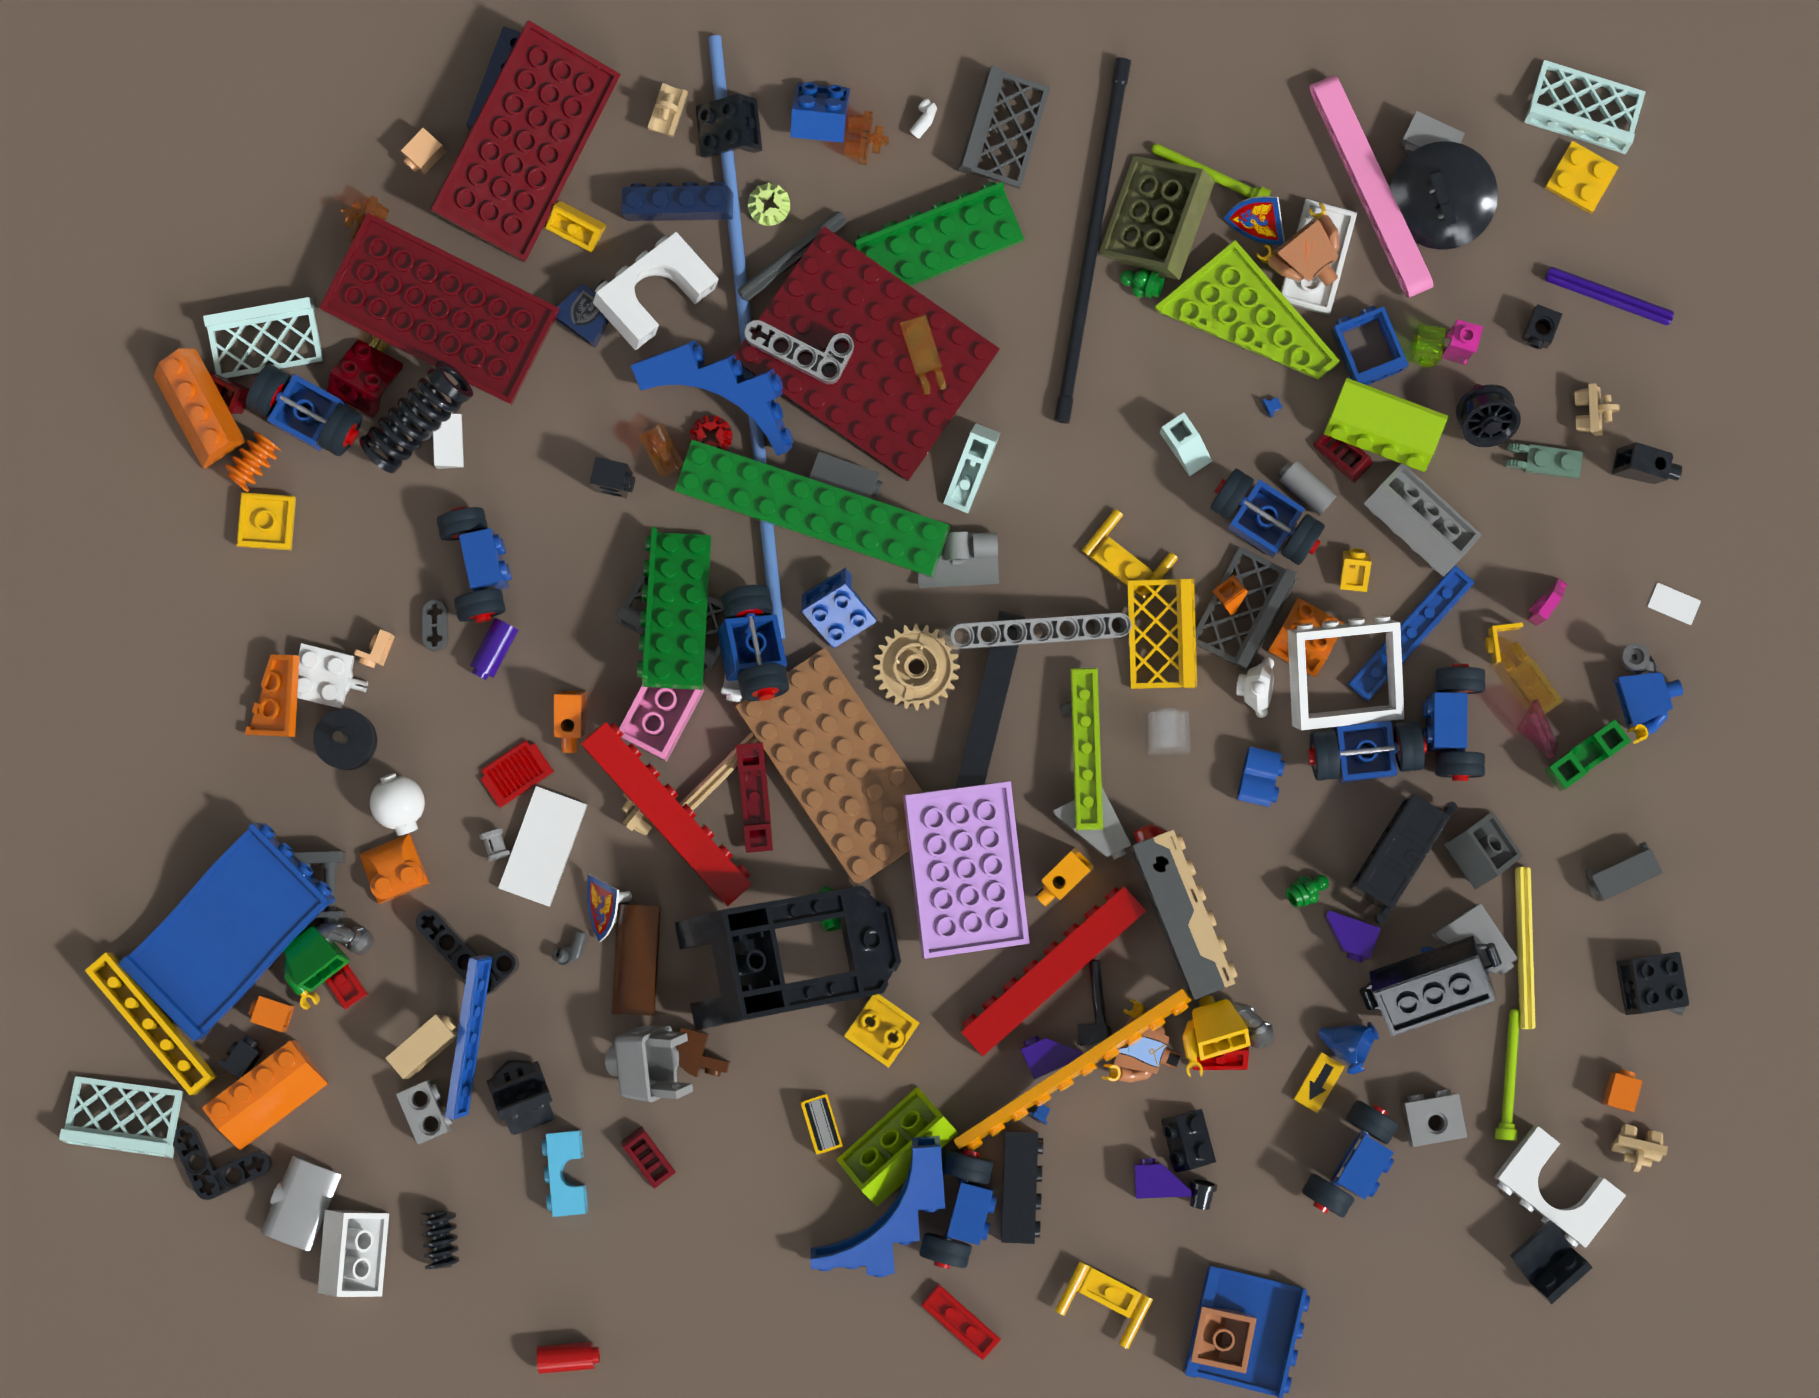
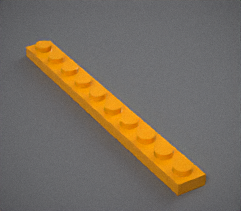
M1184 989L1179 990L954 1139L958 1149L975 1150L983 1144L981 1139L989 1134L992 1137L999 1134L1006 1128L1004 1124L1012 1119L1015 1122L1022 1119L1028 1114V1108L1034 1104L1037 1107L1043 1105L1051 1099L1049 1094L1057 1089L1063 1091L1074 1084L1072 1079L1080 1074L1083 1076L1090 1074L1097 1068L1096 1063L1102 1059L1106 1061L1111 1060L1120 1053L1118 1049L1125 1044L1131 1046L1143 1038L1141 1035L1149 1028L1152 1031L1158 1029L1166 1023L1164 1018L1173 1013L1176 1016L1184 1012L1189 1007L1187 1003L1192 1001L1187 991Z

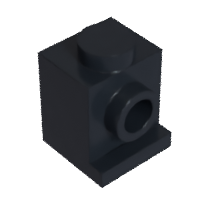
M246 1035L239 1042L235 1041L226 1053L229 1057L227 1059H220L217 1064L240 1079L251 1071L264 1051L258 1048L260 1043L257 1040Z

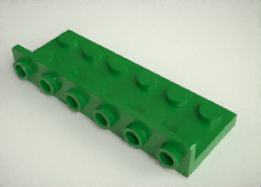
M995 181L983 185L978 192L971 194V191H967L956 197L957 200L948 204L946 201L939 202L931 207L932 210L923 214L921 211L914 212L906 217L907 220L898 224L897 221L889 222L882 226L883 230L878 232H864L857 236L858 240L854 241V247L912 287L1024 242L1025 239L1004 191L1003 182L996 184Z
M652 527L651 535H646L645 551H650V560H644V576H648V585H643L642 601H647L646 610H641L640 626L645 627V636H639V652L644 653L643 661H638L637 677H642V687L703 690L711 535L657 532V527Z

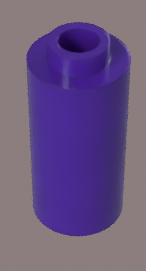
M494 618L469 665L474 668L472 673L484 680H487L488 676L494 678L519 630Z

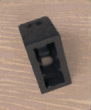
M1635 442L1616 450L1611 475L1650 484L1660 483L1668 479L1678 481L1682 474V465L1672 463L1673 454Z

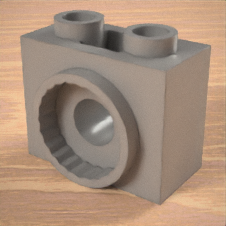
M1451 1089L1435 1091V1097L1424 1098V1094L1407 1096V1102H1401L1409 1146L1417 1147L1467 1138L1458 1093L1451 1094ZM1433 1115H1437L1441 1120V1125L1437 1130H1431L1428 1125V1120Z

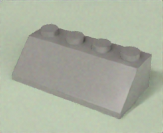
M1400 464L1364 503L1373 515L1379 517L1389 526L1394 534L1401 537L1409 545L1412 551L1418 553L1429 563L1433 570L1439 572L1443 577L1482 535L1404 464Z

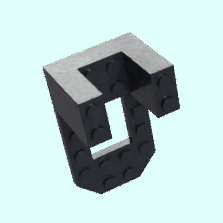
M857 886L723 909L675 922L680 949L712 944L721 997L690 1003L695 1031L884 993L889 985L887 983L889 978L901 963L891 908L883 902H878L864 886ZM839 918L850 972L785 984L775 929Z

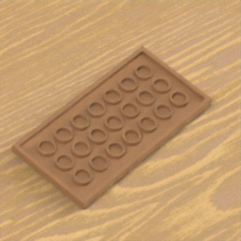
M823 648L787 672L789 690L786 693L765 701L744 700L736 705L735 709L756 740L763 742L764 752L855 887H857L909 852L903 795L921 793L923 791L827 649Z

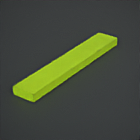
M1098 668L1070 669L1076 831L1103 830Z

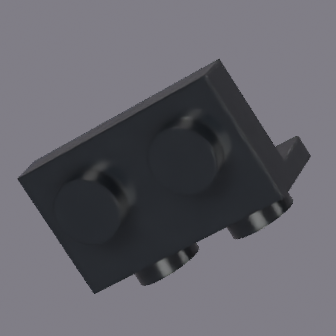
M1202 1109L1161 1120L1163 1135L1167 1141L1170 1161L1175 1172L1188 1171L1216 1162Z

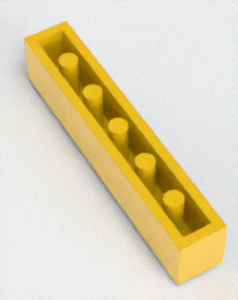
M105 952L85 972L189 1095H198L218 1076L156 1002L119 965L120 960L114 953Z

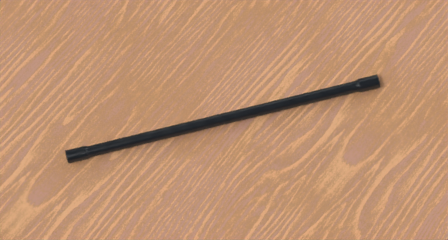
M1122 57L1115 59L1112 77L1113 85L1060 395L1057 398L1054 416L1055 422L1069 424L1071 418L1074 386L1124 93L1131 66V60Z

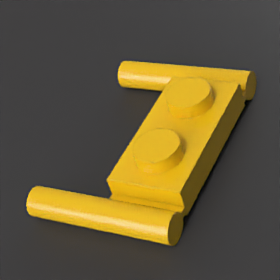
M1117 509L1113 510L1081 550L1127 587L1129 580H1161L1178 559L1175 554L1169 552L1156 570L1152 572L1150 568L1117 542L1107 537L1123 516ZM1134 586V592L1140 598L1146 600L1151 591L1145 586Z
M1079 1261L1055 1311L1064 1316L1078 1291L1131 1319L1119 1342V1345L1129 1349L1153 1299Z

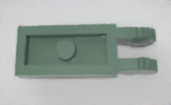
M1515 443L1507 444L1508 451L1527 455L1526 462L1515 459L1505 460L1506 468L1525 470V473L1561 478H1580L1582 451L1531 444L1528 446Z

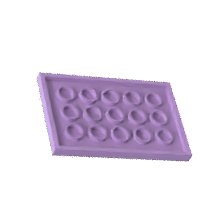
M1011 781L903 795L922 958L927 959L1029 944Z

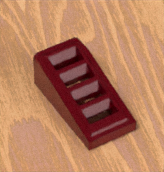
M208 371L215 385L218 383L217 389L222 398L226 388H228L224 402L230 413L242 414L250 389Z
M1323 433L1313 443V446L1340 472L1355 483L1372 465L1371 457L1359 447L1340 440H1336L1327 449L1325 445L1332 437ZM1341 444L1344 446L1337 455L1333 454ZM1351 452V457L1346 462H1343L1342 460ZM1357 460H1359V462H1358L1353 468H1351V466H1352Z
M643 1126L620 1142L654 1189L676 1173ZM644 1138L645 1141L632 1150L631 1146ZM650 1146L652 1150L639 1159L637 1155ZM655 1156L659 1158L649 1167L646 1168L644 1166V1164H646ZM661 1165L665 1166V1169L656 1176H651V1173Z

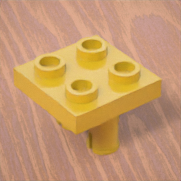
M880 994L872 995L844 1037L889 1068L920 1022Z

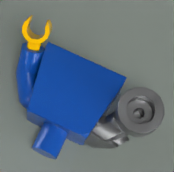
M1640 643L1627 645L1622 650L1620 656L1623 666L1638 675L1622 676L1613 680L1628 727L1627 732L1633 731L1636 734V740L1633 741L1634 744L1645 740L1649 735L1655 733L1667 720V711L1673 709L1670 698L1683 695L1680 680L1677 679L1665 683L1662 672H1659V666L1650 656L1648 649Z

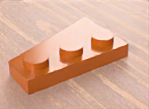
M270 655L261 682L262 692L258 703H254L252 709L254 716L251 725L246 727L244 735L295 737L300 656Z

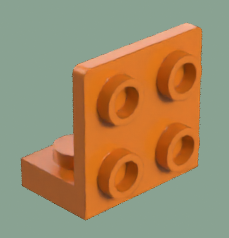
M1297 598L1268 652L1289 663L1288 629H1297V625H1302V623H1311L1313 627L1322 626L1324 621L1344 623L1301 598ZM1338 637L1305 640L1307 674L1316 677Z

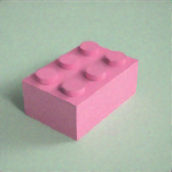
M641 686L619 728L624 734L620 738L667 762L705 690Z

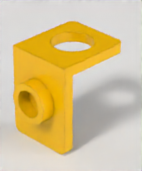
M1523 623L1495 625L1488 628L1489 637L1485 638V647L1487 653H1491L1493 665L1501 662L1497 632L1518 630L1523 627Z

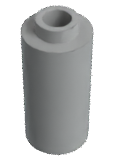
M1289 461L1279 472L1282 476L1279 481L1319 516L1337 497L1333 491L1298 461L1294 464Z

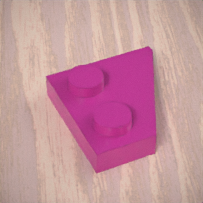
M1558 578L1546 595L1543 594L1533 603L1529 609L1532 615L1528 620L1536 626L1547 620L1563 598L1567 584Z

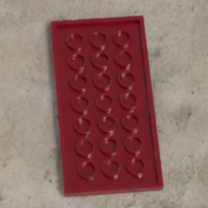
M529 20L526 21L447 174L430 211L521 262H526L621 74Z
M368 212L319 309L434 367L439 360L450 364L460 372L470 385L510 405L513 404L560 311V308Z

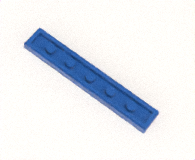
M1456 565L1401 623L1402 663L1475 583ZM1386 641L1347 684L1365 702H1368L1388 680Z
M488 955L470 957L468 962L445 1114L446 1118L452 1120L469 1114L492 957Z

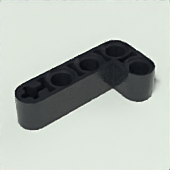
M432 910L422 911L417 916L416 927L466 981L467 970L461 967L460 960L464 955H470L471 957L479 955L440 913ZM435 917L433 924L438 929H443V927H445V930H442L441 932L437 933L431 927L425 928V925L427 924L425 918ZM446 935H451L455 939L454 947L450 950H446L442 946V939ZM502 951L492 957L489 976L492 984L487 989V995L495 992L518 970L519 960L515 954ZM503 956H508L512 961V966L508 971L504 972L499 968L498 963Z

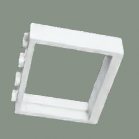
M1374 616V621L1365 622L1364 618L1348 619L1347 624H1339V621H1324L1322 626L1313 627L1311 623H1302V625H1297V629L1287 630L1293 727L1299 730H1310L1404 719L1400 622L1391 620L1390 616ZM1386 632L1389 705L1308 714L1305 640Z

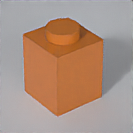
M259 996L258 1000L254 999L250 1006L249 1015H252L250 1022L279 1032H286L295 1006L267 996Z
M1620 1069L1619 1073L1610 1072L1602 1104L1634 1112L1642 1080L1636 1079V1073Z

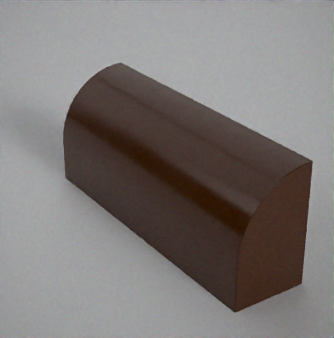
M618 905L612 1014L655 1016L661 918L660 906Z

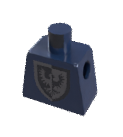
M602 279V280L600 281V283L597 285V287H598L601 283H603L605 280ZM581 284L557 306L560 308V311L555 320L595 348L609 321L593 304L596 288L592 290L585 284Z

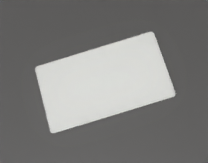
M1657 583L1648 607L1691 625L1701 601Z

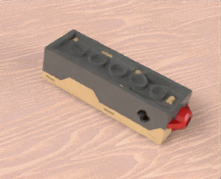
M1154 824L1135 830L1133 835L1136 844L1129 849L1190 998L1196 1000L1236 984L1234 978L1237 977L1234 965L1232 961L1227 962L1223 952L1227 951L1222 936L1217 937L1213 929L1217 925L1211 910L1206 911L1203 901L1206 900L1201 885L1196 886L1192 877L1196 874L1191 859L1186 860L1182 852L1186 847L1181 834L1176 835L1174 829L1167 832ZM1156 859H1161L1165 864L1161 868L1162 872H1157L1153 868Z

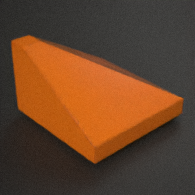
M1234 575L1212 590L1231 616L1237 611L1248 593Z

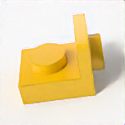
M1351 548L1350 551L1344 550L1342 552L1343 564L1339 584L1340 589L1367 592L1372 563L1370 554L1359 548Z

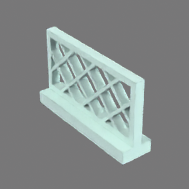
M1544 60L1524 123L1626 154L1634 140V132L1646 91ZM1546 70L1556 72L1561 80L1550 85L1545 77ZM1574 79L1581 80L1586 89L1576 93L1570 81ZM1564 85L1570 96L1559 100L1553 89ZM1599 87L1607 88L1612 96L1601 101L1595 89ZM1547 92L1554 104L1549 106L1537 103L1539 96ZM1590 93L1596 104L1585 109L1579 97ZM1625 95L1636 97V105L1627 109L1620 97ZM1573 100L1579 112L1575 114L1568 113L1563 104ZM1615 100L1621 112L1610 116L1604 105ZM1599 108L1605 120L1601 122L1593 121L1588 113ZM1624 116L1630 125L1628 131L1619 129L1614 120Z
M306 297L203 316L205 327L208 330L216 374L224 378H233L259 373L265 367L268 360L274 363L273 366L278 369L323 362L313 298ZM308 315L310 327L303 334L292 325L299 316ZM292 318L289 324L283 319ZM277 320L287 326L278 339L266 331L270 323ZM265 323L263 328H261L257 324ZM252 325L260 331L252 344L239 336L245 326ZM239 327L236 333L231 330L232 328ZM290 329L302 337L294 350L281 342ZM226 330L233 335L226 348L217 343L215 331ZM311 331H312L313 340H311V339L308 337L309 334L311 333ZM263 334L276 342L268 354L255 347ZM237 338L249 346L242 359L229 351ZM305 340L314 345L316 357L304 358L297 353ZM279 344L291 352V355L284 363H279L271 358ZM218 348L223 351L220 357ZM253 349L265 357L261 365L256 368L245 363ZM226 354L239 362L233 372H222L221 361ZM295 355H296L298 358L301 359V360L291 361V360L294 358ZM242 365L248 368L245 370H239Z
M75 1076L65 1127L61 1129L59 1140L67 1144L173 1158L175 1150L173 1141L183 1091ZM81 1084L92 1085L97 1092L85 1102L79 1095ZM97 1086H103L104 1088L99 1090ZM112 1088H118L123 1097L110 1106L104 1094ZM123 1089L132 1091L126 1094V1092ZM138 1092H145L150 1101L137 1109L130 1098ZM150 1093H154V1094H158V1095L153 1098ZM165 1095L175 1096L173 1107L163 1113L156 1102ZM100 1097L107 1109L94 1117L87 1106ZM127 1101L134 1112L121 1121L114 1109ZM151 1105H154L160 1116L150 1124H147L141 1113ZM84 1109L91 1121L82 1127L73 1126L75 1115ZM111 1113L118 1124L108 1131L103 1130L98 1121ZM137 1116L144 1128L136 1134H130L124 1125ZM162 1120L168 1126L166 1139L156 1137L151 1130ZM92 1125H95L97 1129H92L90 1127ZM121 1128L124 1133L116 1132V1131ZM148 1132L150 1136H143V1134Z

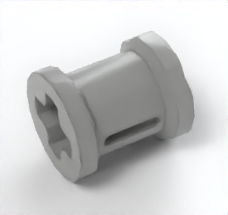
M502 828L479 835L480 840L484 841L488 854L486 857L487 862L510 855V851L506 850L501 835L503 833Z

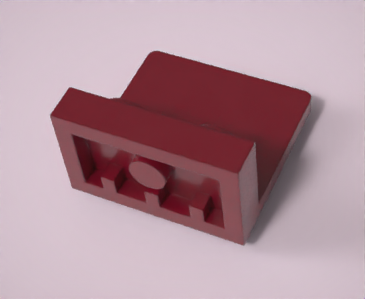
M358 339L330 372L327 392L373 418L379 410L383 392L401 372L403 363Z

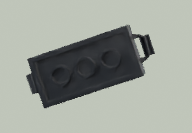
M1416 794L1404 798L1349 886V889L1381 908V911L1374 916V921L1377 924L1387 921V915L1395 907L1450 819L1451 813L1457 810L1455 802L1446 803L1443 806V811H1441Z
M1470 936L1370 971L1371 982L1362 987L1359 992L1367 1010H1381L1391 1036H1395L1497 1001L1489 972L1501 965L1502 961L1494 943L1477 944L1474 936ZM1485 949L1491 965H1485L1480 950Z

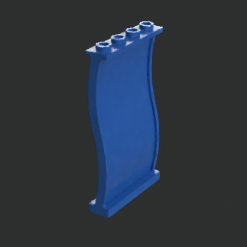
M252 823L248 827L249 829L201 877L167 918L130 955L125 956L119 963L131 978L193 1041L203 1039L210 1032V1029L258 981L289 944L329 904L336 900L331 895L332 889L325 882H319L312 875L314 872L310 866L303 861L299 862L293 856V849L284 842L280 843L274 837L275 831L266 823Z

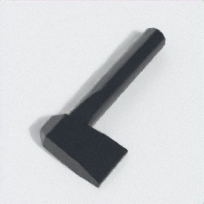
M1096 959L1089 962L1096 1025L1078 1024L1080 1046L1104 1041L1112 1035L1111 1027L1106 1024L1100 963Z

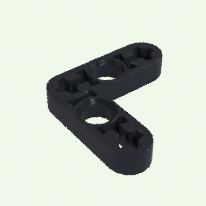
M179 1126L175 1131L174 1146L196 1194L201 1199H214L265 1175L271 1169V1157L263 1151L250 1153L219 1169H215L200 1133L194 1126ZM183 1130L186 1133H192L193 1137L189 1139L192 1147L198 1145L199 1150L191 1151L187 1155L185 1154L184 1150L190 1148L187 1142L180 1141V1138L183 1136ZM196 1154L204 1158L205 1163L200 1170H195L190 1165L192 1156ZM255 1156L258 1159L265 1160V1163L262 1165V1171L259 1168H254L246 1172V1169L241 1164L243 1161L245 1166L253 1164ZM232 1167L237 1168L241 1174L240 1180L237 1183L229 1182L226 1177L227 1171ZM209 1170L210 1175H205L208 1183L213 1182L215 1184V1187L212 1188L213 1194L210 1195L209 1192H203L202 1187L205 1186V1181L203 1177L197 1180L195 1175L203 1174Z

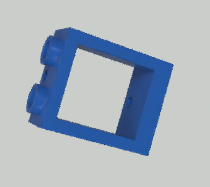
M1371 306L1360 312L1361 315L1352 319L1349 315L1336 321L1337 325L1333 327L1331 333L1352 380L1369 385L1405 371L1409 366L1384 306L1376 309V306ZM1377 320L1393 360L1359 373L1343 333Z

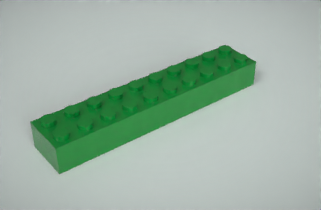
M691 440L674 490L680 495L930 578L934 577L950 530V526L946 523L695 440Z

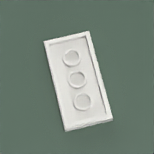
M1305 199L1297 232L1312 220L1309 212L1310 208L1315 214L1322 211L1319 207L1320 202ZM1324 204L1326 215L1331 218L1339 234L1340 248L1337 252L1339 258L1330 265L1338 275V278L1325 287L1318 276L1309 282L1305 279L1295 281L1284 277L1280 292L1294 307L1329 316L1357 212Z
M536 786L498 888L550 907L588 805Z

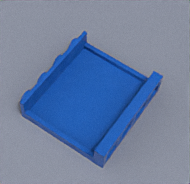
M1208 1264L1183 1373L1186 1376L1200 1377L1283 1398L1284 1393H1289L1292 1378L1288 1377L1290 1366H1295L1298 1350H1295L1294 1347L1296 1338L1301 1339L1304 1323L1300 1321L1302 1312H1307L1309 1308L1310 1296L1307 1295L1308 1290L1303 1287ZM1202 1306L1231 1309L1256 1316L1257 1320L1246 1374L1191 1362Z

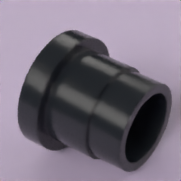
M1191 1179L1189 1186L1192 1190L1189 1205L1197 1209L1209 1210L1213 1192L1217 1191L1218 1185L1207 1180Z

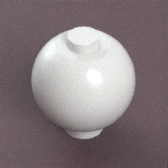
M396 773L381 777V783L374 787L370 796V809L376 821L386 828L395 829L397 836L417 830L416 821L421 817L425 806L424 794L420 786L408 777H397Z

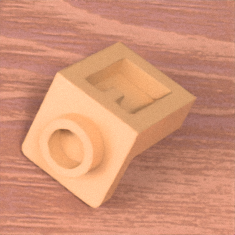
M380 629L378 635L375 634L370 642L369 649L372 650L371 654L355 649L354 655L360 658L359 663L372 668L375 667V664L384 666L395 636Z

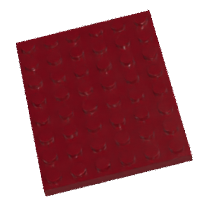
M823 226L758 320L823 353L834 335L839 333L849 335L853 340L854 350L840 379L834 384L822 383L748 344L746 338L734 355L736 360H740L742 366L754 375L773 369L775 374H778L782 380V393L784 396L906 481H909L995 358L1000 348ZM758 328L756 331H750L753 340H756L757 337L765 339L766 344L764 346L766 347L769 346L770 338L774 335L770 333L769 338L763 336L761 328ZM778 340L774 343L773 348L776 352L784 353L787 351L789 344L785 340ZM839 340L834 344V349L840 354L846 353L849 350V344L846 341ZM802 352L797 360L802 365H808L812 362L813 357L808 352ZM823 368L821 370L822 374L828 378L835 376L837 373L835 370L825 371Z

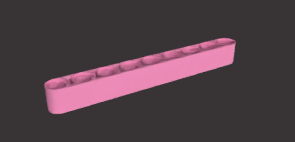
M1334 74L1309 85L1314 103L1405 296L1410 298L1433 288L1432 277L1338 77Z

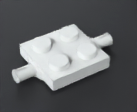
M301 643L298 654L300 658L297 698L343 709L345 697L350 689L364 693L367 691L366 687L358 686L357 684L368 686V681L353 678L352 669L355 656Z

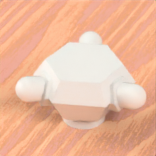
M1270 657L1264 658L1258 666L1250 668L1247 675L1239 674L1237 682V695L1244 696V702L1255 710L1259 718L1267 716V708L1272 698L1274 683L1272 668L1274 661Z

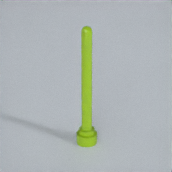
M1156 143L1151 147L1152 153L1175 164L1204 169L1216 183L1248 198L1270 196L1272 190L1263 186L1261 188L1257 186L1255 188L1250 187Z
M1517 1009L1509 1011L1501 1123H1498V1128H1495V1139L1517 1141V1130H1515V1124H1512L1520 1012Z

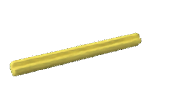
M1516 867L1519 1026L1521 1029H1534L1535 995L1530 867Z

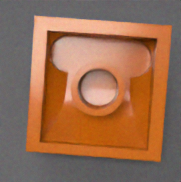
M410 833L359 854L370 883L371 892L378 904L430 884Z

